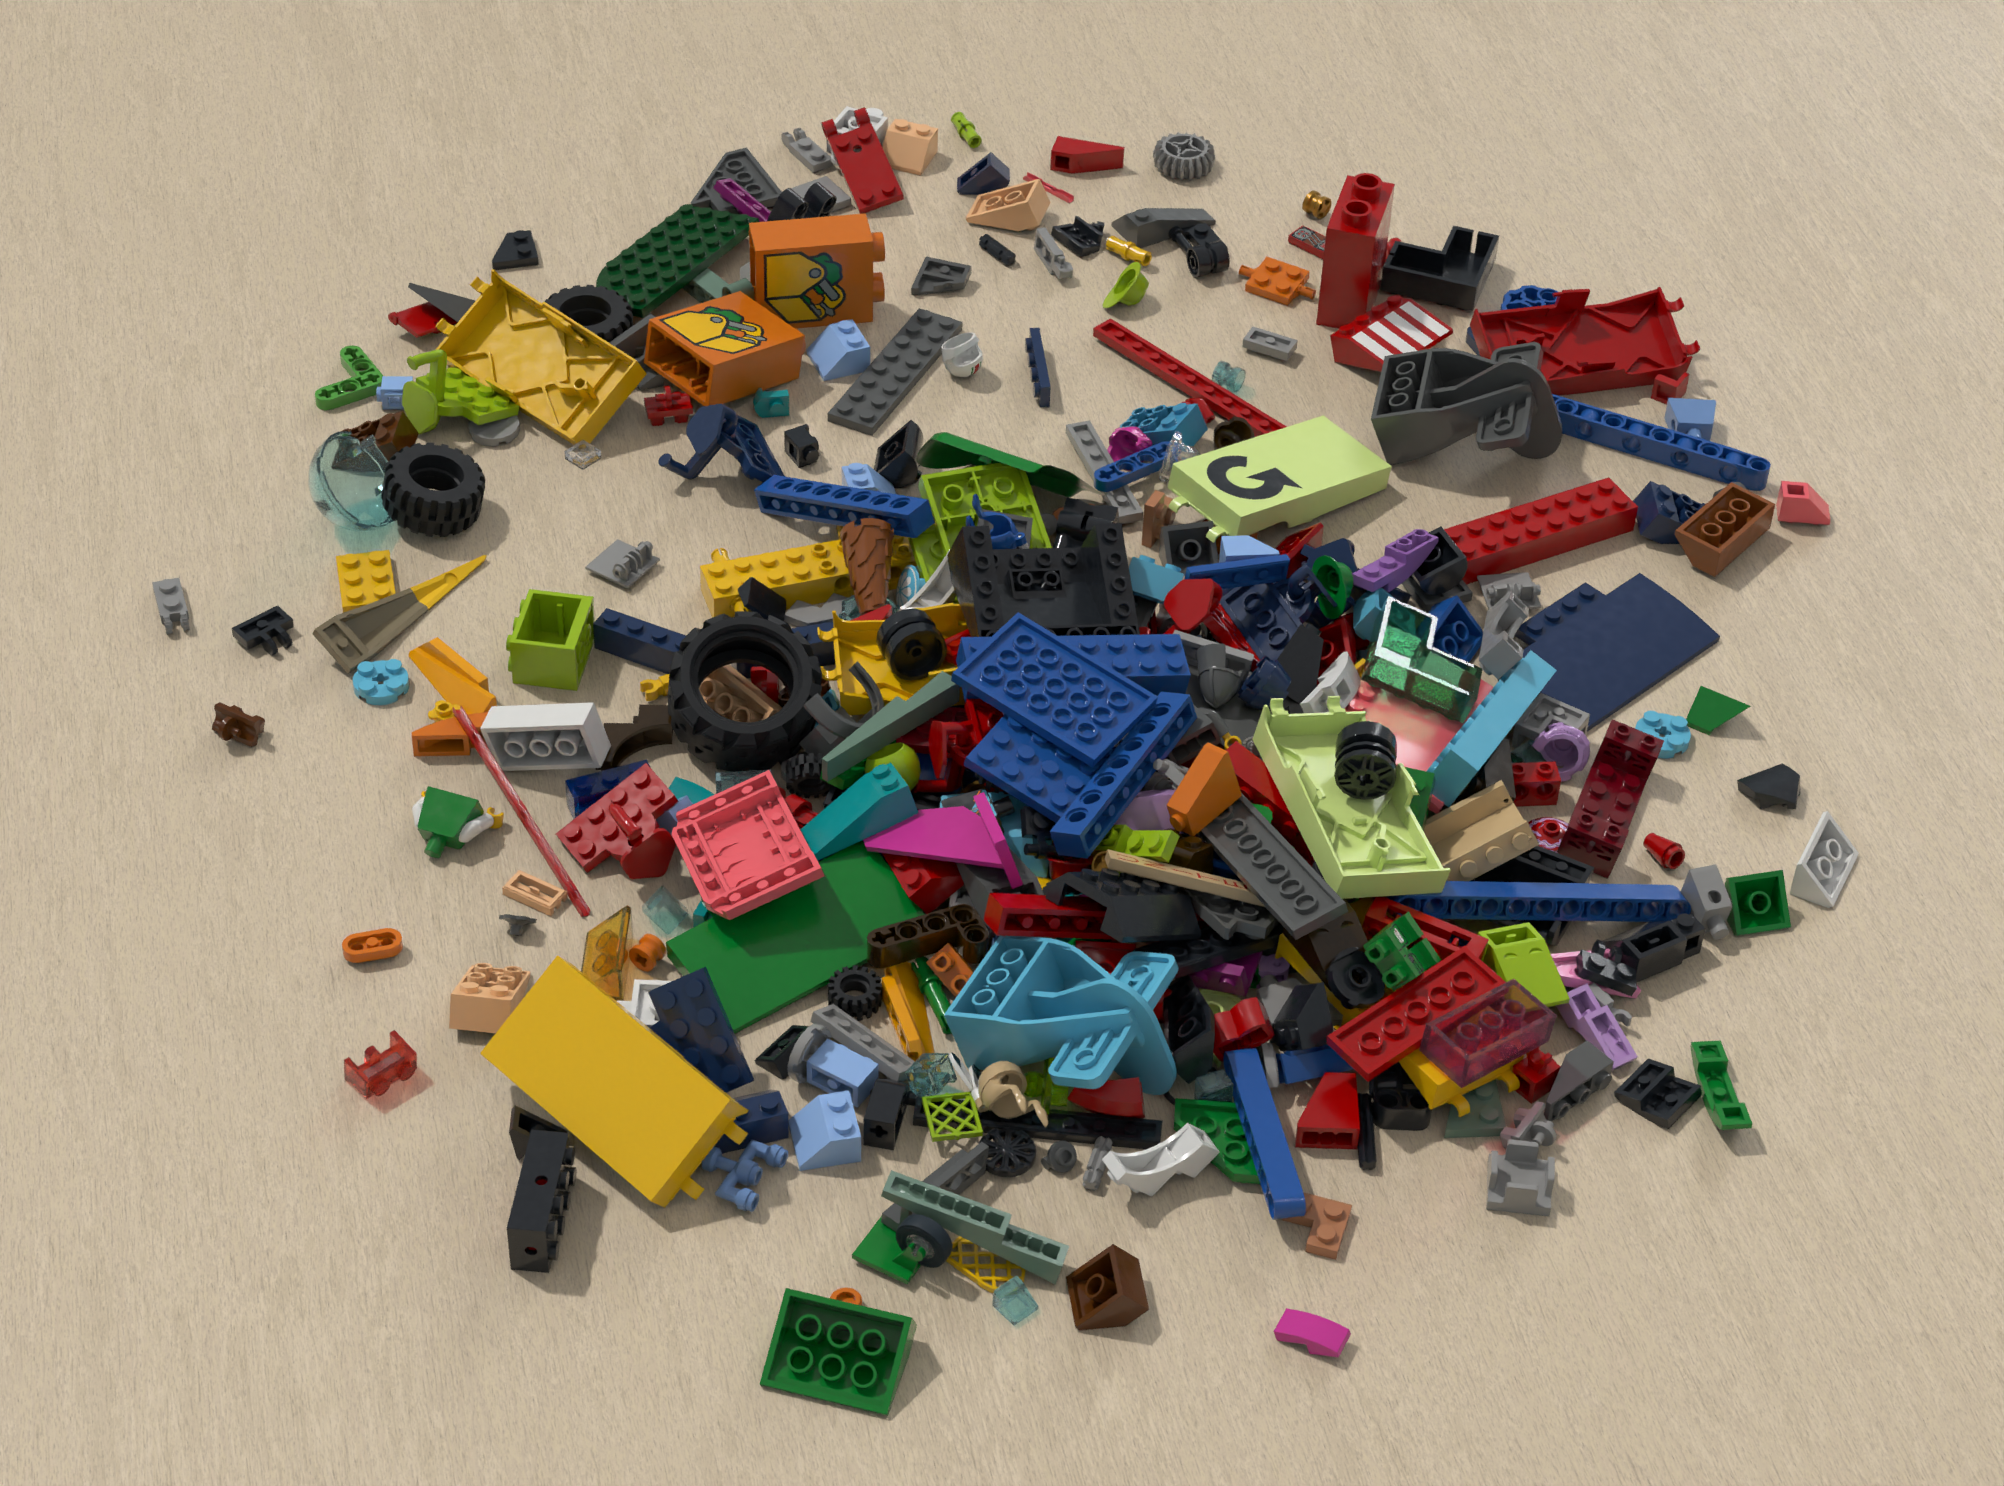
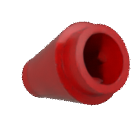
M1650 833L1645 837L1644 847L1647 848L1662 867L1676 869L1682 864L1685 858V851L1681 844L1655 833Z

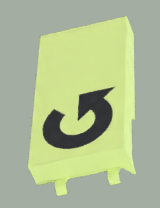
M1323 415L1173 463L1168 489L1178 497L1170 502L1169 508L1177 513L1182 506H1191L1207 520L1213 521L1215 527L1208 531L1206 537L1214 543L1221 535H1251L1283 521L1287 522L1288 528L1312 522V519L1318 518L1320 515L1386 489L1392 466Z

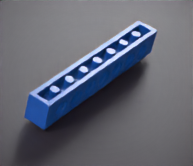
M773 475L754 489L762 513L838 526H845L854 521L855 526L861 525V519L863 518L880 519L891 524V530L894 529V535L916 538L935 523L929 500L779 475Z
M1159 693L1156 705L1128 732L1051 829V838L1058 855L1088 859L1156 771L1153 768L1154 761L1156 759H1165L1196 720L1197 715L1190 694Z

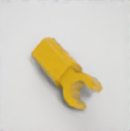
M669 674L660 676L657 680L646 679L640 682L641 693L645 692L646 701L656 700L659 695L668 696Z

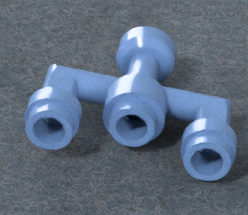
M751 1139L740 1155L739 1161L736 1162L723 1157L721 1149L714 1146L703 1160L702 1168L709 1172L717 1168L729 1172L715 1192V1196L735 1203L740 1210L753 1212L757 1207L759 1194L754 1193L753 1190L748 1188H735V1185L738 1182L749 1187L751 1185L756 1186L759 1183L763 1169L759 1167L757 1162L752 1161L755 1156L764 1159L769 1166L782 1168L787 1161L788 1150L783 1149L782 1146L777 1144L769 1146Z

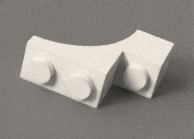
M949 551L930 579L905 605L900 607L899 611L953 603L956 593L950 577L947 557Z
M1187 1123L1170 1138L1156 1146L1135 1153H1116L1110 1151L1102 1160L1109 1169L1107 1172L1108 1176L1117 1185L1125 1184L1135 1193L1142 1192L1152 1197L1175 1173L1179 1175L1184 1173L1195 1178L1220 1151L1203 1130Z

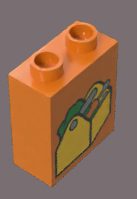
M866 213L749 223L750 282L754 288L755 301L766 307L770 312L796 329L828 326L829 324L851 319L855 323L873 322V302H883L885 300L882 272L873 273V262L885 261V243L882 232L871 233Z
M741 291L649 319L644 363L703 406L724 404L754 394L758 388H762L763 391L798 379L802 355L806 350L805 335L770 312L766 307L761 306Z

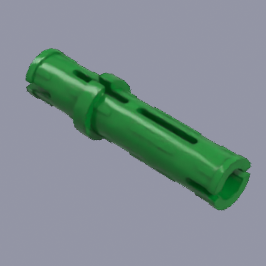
M927 957L917 958L915 961L919 968H917L915 962H912L911 969L919 981L918 988L922 994L926 995L942 1032L947 1035L952 1034L944 1017L945 1012L950 1007V1003L942 989V981L926 963L929 960Z

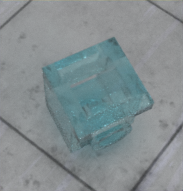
M923 1053L905 1072L912 1094L919 1097L936 1095L943 1090L947 1083H955L957 1080L948 1053Z

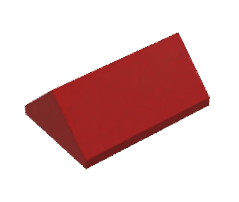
M1321 522L1286 536L1274 548L1279 551V555L1287 554L1290 559L1286 579L1290 578L1295 571L1302 567L1301 563L1303 561L1307 562L1308 557L1300 554L1305 544L1315 548L1322 546L1324 526Z

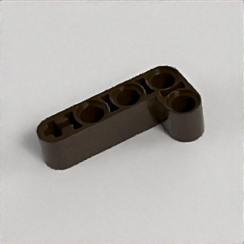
M959 904L872 930L867 937V960L875 968H887L937 953L947 943H951L953 947L957 948L966 962L979 964L988 953L989 932L974 907L967 904Z

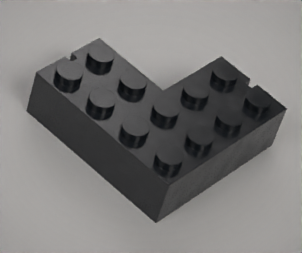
M1454 225L1442 251L1395 241L1390 255H1388L1383 266L1380 290L1391 294L1412 297L1417 300L1422 299L1435 302L1439 305L1453 306L1461 310L1473 311L1495 263L1499 235L1479 231L1475 253L1471 252L1474 230Z

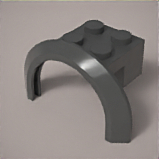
M858 661L849 671L866 690L872 709L856 723L842 706L834 711L818 693L814 695L803 707L819 725L799 742L808 754L814 753V756H817L819 753L823 754V757L826 756L885 707L883 696L877 684Z

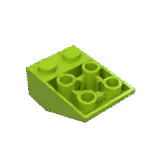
M1529 922L1478 932V935L1489 939L1483 962L1506 982V990L1500 994L1517 1013L1569 1003V996L1545 939Z

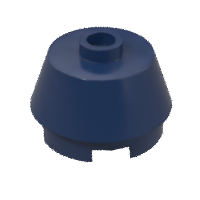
M1264 656L1256 664L1258 667L1250 677H1247L1238 691V697L1245 701V706L1263 710L1264 705H1267L1269 711H1271V698H1283L1284 701L1289 693L1287 688L1291 683V678L1278 660L1273 661L1269 657Z

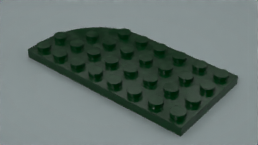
M691 204L682 205L679 207V210L666 217L663 222L653 227L642 238L637 239L629 248L621 251V254L613 260L608 261L597 277L596 287L603 286L609 291L615 290L631 305L633 316L644 318L748 237L749 223L759 222V218L750 217L746 214H734L729 211L712 210L708 207H695Z

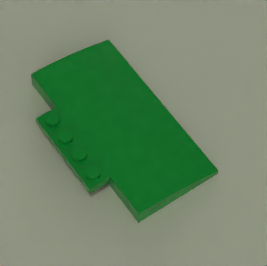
M863 840L819 861L818 863L822 868L824 877L731 920H727L708 910L712 915L711 919L666 942L667 957L682 976L704 967L707 968L735 1034L827 985L831 976L834 977L835 971L839 970L842 973L843 967L847 966L849 970H852V965L860 967L868 963L867 937L872 930L925 915L921 908L907 896L892 869L878 852L867 851Z

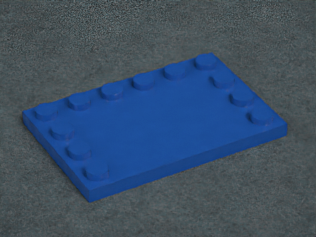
M1019 612L952 673L951 681L1092 768L1156 705L1158 696Z

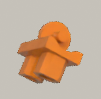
M947 943L926 962L955 998L974 973L951 943Z

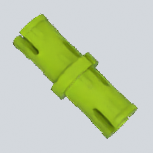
M962 112L954 113L951 117V122L957 128L958 135L964 138L971 148L978 147L982 142V138L975 131L974 124L968 121Z

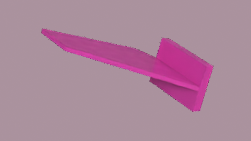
M984 792L973 796L980 816L964 806L918 810V814L863 840L867 851L1002 868L1012 889L1023 885L1006 839Z

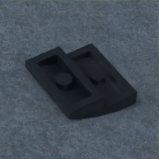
M1648 1058L1614 1094L1620 1102L1650 1122L1669 1129L1702 1096L1701 1085L1675 1077L1674 1067Z

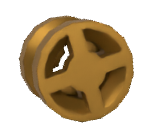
M1312 190L1306 195L1302 208L1307 213H1313V216L1317 219H1322L1330 211L1332 202L1330 198L1326 196L1321 197L1319 192Z

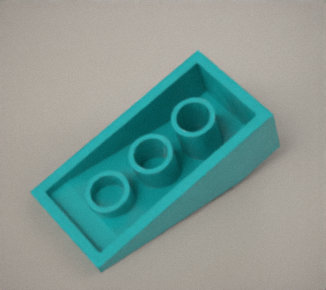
M892 763L883 764L863 775L800 831L818 861L918 814V810L909 786Z

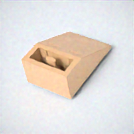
M489 963L472 965L451 993L449 1028L496 1033L524 998L531 971H522V968L517 966H507L504 969L494 968Z

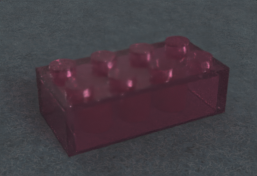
M1512 979L1427 1023L1419 1051L1459 1087L1463 1088L1549 1042L1557 1015L1519 982Z

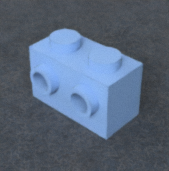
M828 1038L807 1060L808 1083L828 1093L849 1091L853 1106L857 1108L870 1095V1091L878 1079V1063Z

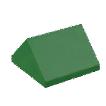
M1783 870L1726 878L1725 888L1732 903L1727 922L1735 936L1791 927Z

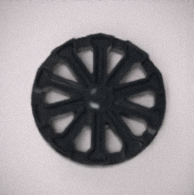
M1003 1127V1129H992L985 1136H982L979 1143L983 1142L989 1146L987 1158H991L987 1160L986 1171L999 1177H1015L1024 1174L1033 1166L1036 1159V1145L1025 1131L1015 1130V1127Z

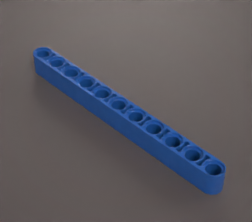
M1446 881L1442 893L1386 896L1387 899L1437 919L1657 922L1672 921L1680 914H1690L1691 912L1690 903L1674 885Z

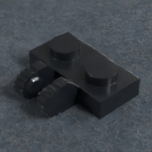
M277 605L232 627V635L247 650L262 644L267 653L274 655L278 652L275 641L271 638L276 636L278 642L285 648L293 645L291 637L286 633L287 630L294 627L293 619Z
M1598 939L1594 942L1591 953L1585 950L1580 951L1576 957L1578 977L1629 996L1634 994L1637 989L1636 971L1627 964L1620 963L1622 958L1620 947H1612L1608 954V959L1603 957L1606 950L1605 942Z

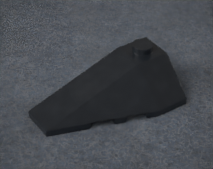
M1190 975L1176 978L1168 986V989L1172 990V994L1164 998V1037L1175 1061L1177 1074L1190 1084L1198 1077L1205 1076L1212 1068L1215 1019L1213 1011Z

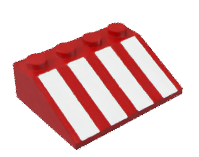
M1393 295L1380 305L1373 306L1367 313L1357 316L1351 323L1341 326L1338 331L1330 335L1334 362L1381 372L1385 356L1430 349L1453 334V329L1412 299Z

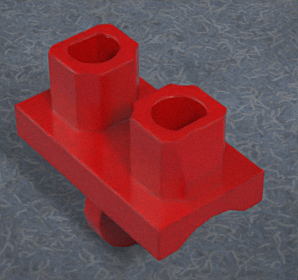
M664 386L663 394H655V397L644 398L646 414L652 426L663 425L665 423L664 417L671 416L674 417V421L677 423H687L689 414H693L690 395L680 392L671 393L670 386Z

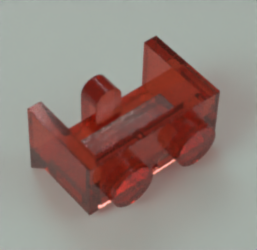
M395 1030L390 1032V1048L380 1053L374 1046L368 1047L364 1052L365 1063L357 1066L349 1057L344 1059L345 1081L351 1082L365 1099L373 1095L381 1096L385 1094L391 1084L399 1079L401 1081L410 1079L417 1069V1053Z

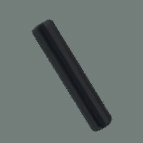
M1357 1093L1360 1122L1358 1140L1359 1167L1362 1170H1373L1376 1167L1377 1159L1372 1100L1368 1093Z

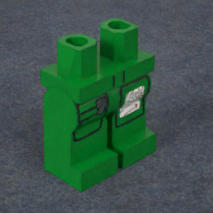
M1409 912L1385 926L1369 942L1363 945L1366 950L1365 955L1370 962L1375 963L1383 975L1382 980L1393 992L1441 961L1427 938L1407 949L1409 944L1424 935Z

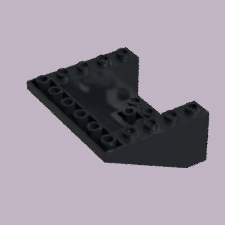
M1096 523L1081 547L993 549L989 526H962L947 555L951 582L971 637H992L1018 612L1057 636L1140 635L1121 523Z

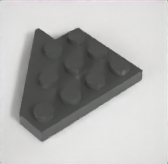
M746 147L724 154L691 201V205L701 208L711 207L712 210L729 211L730 213L740 215L734 205L723 200L720 194L713 189L717 180L729 178L734 180L766 208L774 207L782 191Z
M1189 888L1183 890L1190 895L1195 913L1224 939L1229 940L1235 932L1244 933L1246 937L1251 939H1265L1279 923L1266 907Z

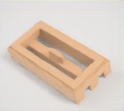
M518 870L502 887L503 895L549 916L554 914V908L558 909L561 906V901L565 902L568 899L567 891L521 870Z

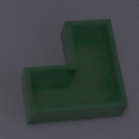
M1387 596L1374 622L1361 680L1373 687H1379L1391 692L1398 698H1405L1417 703L1424 709L1438 712L1450 720L1464 723L1478 697L1482 668L1432 647L1438 617Z

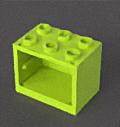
M529 589L526 599L521 600L519 617L514 618L513 634L508 635L506 641V650L510 651L508 671L512 672L513 683L577 691L594 644L593 623L595 622L593 596Z

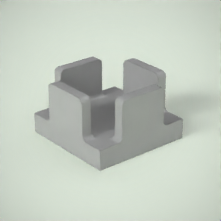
M1512 1139L1507 1141L1504 1155H1498V1151H1491L1487 1163L1486 1210L1549 1217L1555 1178V1157H1548V1160L1537 1159L1539 1143Z

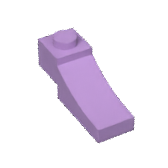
M1588 984L1567 992L1570 999L1569 1003L1556 1005L1569 1029L1573 1027L1586 1041H1589L1614 1061L1612 1071L1634 1061L1638 1057L1607 1005L1600 1006Z

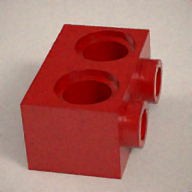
M1556 761L1512 763L1516 799L1513 803L1516 807L1557 805L1561 778Z

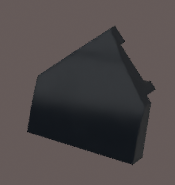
M1075 216L1074 224L1053 226L1051 236L1080 257L1099 251L1105 223L1097 221V224L1094 222L1089 224L1080 217Z
M1783 763L1737 780L1738 790L1755 799H1759L1760 809L1776 804H1782L1783 807L1787 806V809L1797 808V798L1801 794L1800 775Z

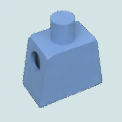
M1668 398L1664 417L1668 429L1710 441L1716 400Z

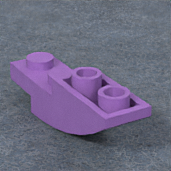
M1423 529L1413 530L1385 546L1383 557L1352 573L1354 578L1353 584L1371 592L1379 588H1383L1386 592L1392 591L1420 567L1438 543V537L1429 534Z

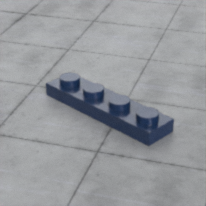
M1030 328L1029 338H1025V352L1028 353V367L1030 368L1031 383H1033V396L1038 398L1040 408L1050 407L1051 386L1040 328Z

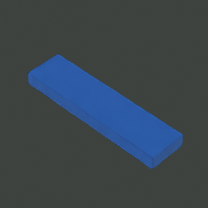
M1287 554L1191 566L1187 567L1184 580L1212 579L1222 589L1279 582L1287 577L1290 559Z

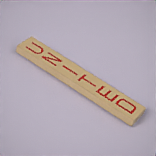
M1107 849L1105 861L1110 870L1265 907L1243 882Z

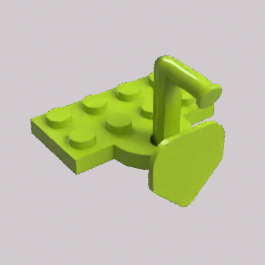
M438 349L407 357V363L412 370H417L419 366L430 363V373L417 377L416 382H406L403 386L402 405L408 419L419 434L432 431L439 423L441 416L454 417L463 415L477 425L518 415L519 405L510 401L508 397L498 394L491 387L483 385L476 378L466 375L458 368H447V354L445 351Z

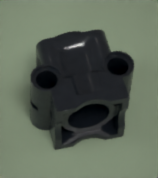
M1067 497L1064 508L1058 516L1057 536L1053 548L1081 547L1096 523H1118V507L1090 505L1079 499Z

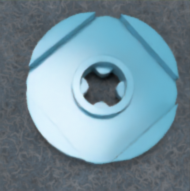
M397 659L361 662L353 676L355 695L359 699L360 696L365 698L366 703L371 705L394 703L398 701L399 695L403 692L405 695L409 690L408 673L402 667L401 661Z
M1647 711L1644 713L1643 718L1637 722L1635 729L1664 740L1658 758H1673L1675 753L1682 751L1681 754H1683L1688 749L1691 733L1687 727L1688 722L1684 717Z

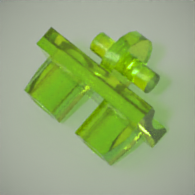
M1054 1058L1044 1060L1043 1075L1035 1071L1024 1074L1027 1081L1024 1094L1029 1097L1041 1096V1106L1047 1114H1049L1050 1105L1067 1106L1069 1086L1054 1084L1048 1072Z

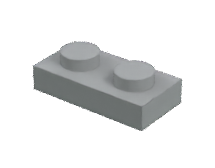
M1252 327L1244 337L1242 347L1275 357L1276 359L1288 361L1297 349L1298 340Z

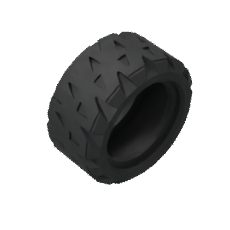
M737 611L735 612V617L732 618L726 614H720L705 620L702 629H692L681 641L679 651L674 653L669 673L668 714L671 716V726L678 740L681 743H687L688 751L704 763L714 761L716 762L715 768L733 773H739L745 768H749V773L772 769L777 762L781 765L782 762L795 756L802 747L799 742L815 728L816 720L803 705L817 693L821 696L822 672L818 658L813 654L812 646L799 631L793 633L788 623L771 615L766 620L758 612ZM733 663H751L764 667L774 673L786 687L789 700L779 712L767 719L756 722H738L727 719L712 710L703 699L699 687L709 674L722 666Z

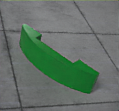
M1721 1040L1691 1042V1054L1697 1083L1701 1085L1702 1099L1714 1124L1721 1130L1752 1128V1121L1745 1103H1739L1727 1072L1728 1058Z

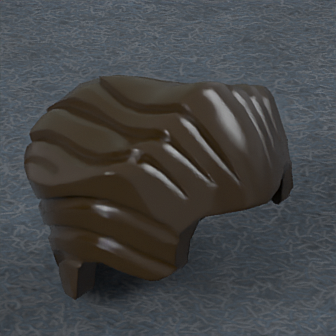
M1232 417L1229 421L1219 423L1214 429V450L1254 438L1253 430L1247 420L1241 417Z

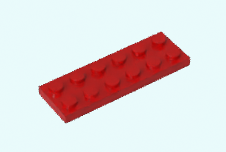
M1463 946L1327 1035V1044L1368 1082L1505 991L1506 982L1466 946Z

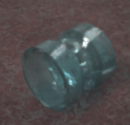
M1220 361L1213 371L1212 381L1220 386L1225 385L1230 391L1238 392L1244 383L1246 372L1240 367L1233 368L1229 363Z

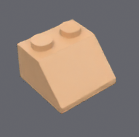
M895 119L886 131L882 146L891 168L922 175L938 152V128L930 127L926 124L908 122L904 119Z

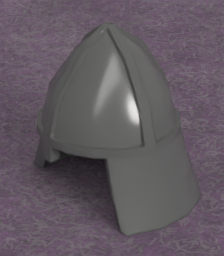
M1224 644L1204 645L1196 652L1200 691L1208 704L1214 708L1222 707L1237 694L1243 684L1242 678L1246 672L1243 670L1233 671L1226 668V646Z

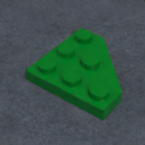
M1175 1098L1173 1130L1178 1132L1187 1123L1203 1130L1220 1151L1211 1161L1214 1166L1233 1182L1260 1184L1235 1103Z

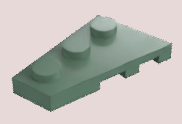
M1496 1079L1462 1095L1469 1102L1470 1113L1459 1117L1457 1108L1451 1104L1444 1138L1500 1136V1133L1506 1127Z

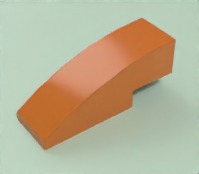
M488 712L467 714L486 744L480 728ZM456 717L432 723L412 732L414 757L470 755L471 748H475Z

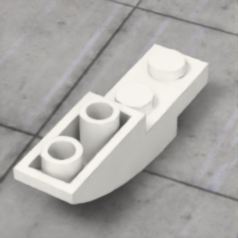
M1347 651L1343 652L1318 678L1320 684L1300 703L1303 712H1329L1327 707L1328 696H1340L1341 708H1345L1350 703L1359 688L1360 676Z

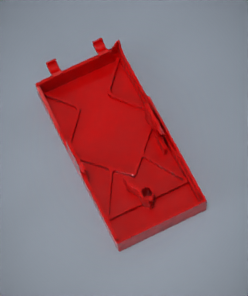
M1661 287L1610 303L1587 306L1585 305L1590 289L1562 290V292L1552 293L1553 297H1557L1555 304L1482 313L1475 309L1470 322L1480 356L1490 360L1492 353L1498 348L1531 342L1539 343L1543 352L1540 372L1546 378L1552 394L1558 396L1653 385L1654 379L1658 374L1677 381L1684 372H1687L1691 363L1692 356L1687 357V355H1693L1700 351L1697 340L1689 345L1682 343L1671 312L1680 311L1684 307L1682 298L1679 297L1678 300L1669 302L1666 300Z

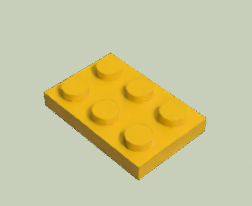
M389 550L336 556L343 613L396 594Z

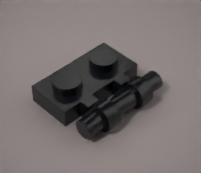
M1029 806L1020 809L1022 838L1033 839V844H1025V855L1043 860L1047 857H1055L1062 861L1080 859L1079 857L1058 855L1055 846L1046 843V840H1052L1050 831L1056 824L1054 821Z

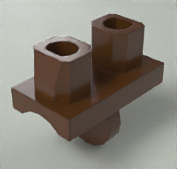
M221 702L215 704L216 716L212 730L218 732L219 738L225 741L232 738L247 746H256L258 735L264 732L265 719L258 715L252 717L245 714L242 708L235 705L230 707Z

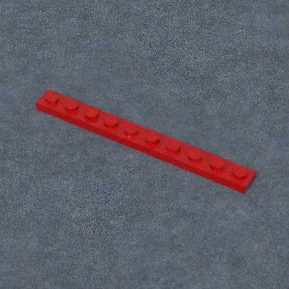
M1110 318L1093 328L1094 337L1192 398L1203 399L1210 409L1230 420L1232 417H1241L1247 420L1255 437L1287 427Z

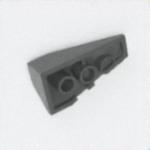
M1144 208L1123 215L1113 221L1111 226L1124 239L1135 243L1138 248H1144L1171 239L1168 233L1175 226L1181 229L1203 223L1211 226L1216 223V220L1201 208Z
M413 283L408 285V288L457 322L476 301Z

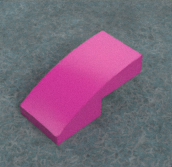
M1287 1308L1273 1331L1277 1341L1306 1344L1309 1354L1331 1357L1340 1356L1351 1335L1348 1328L1329 1319Z

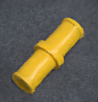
M1110 236L1106 242V249L1121 255L1124 260L1139 262L1142 266H1147L1152 259L1151 252L1138 248L1131 241L1125 242L1115 236Z

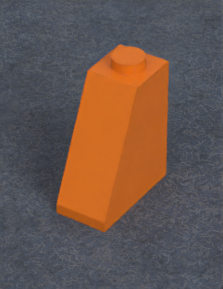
M1209 742L1201 749L1166 805L1170 815V823L1177 831H1183L1191 836H1195L1242 796L1228 751Z

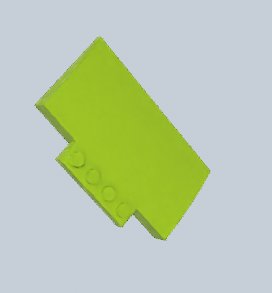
M993 463L991 465L987 464L921 475L918 488L921 497L929 500L935 523L916 538L908 537L920 577L924 578L925 582L930 579L947 552L951 549L962 526H966V517L970 515L974 526H977L978 516L972 506L974 494H977L979 497L981 509L1033 518L1029 549L1052 548L1026 471L1003 463ZM957 596L953 601L954 604H959Z

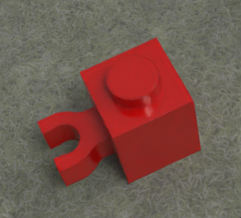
M1536 1042L1527 1048V1057L1515 1064L1512 1070L1520 1084L1519 1089L1515 1091L1531 1104L1551 1091L1561 1067L1552 1059V1055L1549 1052L1544 1054L1539 1050L1540 1045Z

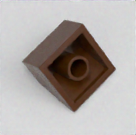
M1114 1244L1066 1276L1075 1328L1078 1330L1124 1327L1149 1310L1139 1259Z

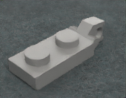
M1038 228L1034 250L1051 275L1055 274L1058 279L1072 278L1073 268L1071 263L1065 261L1063 251L1059 249L1054 238L1046 228Z

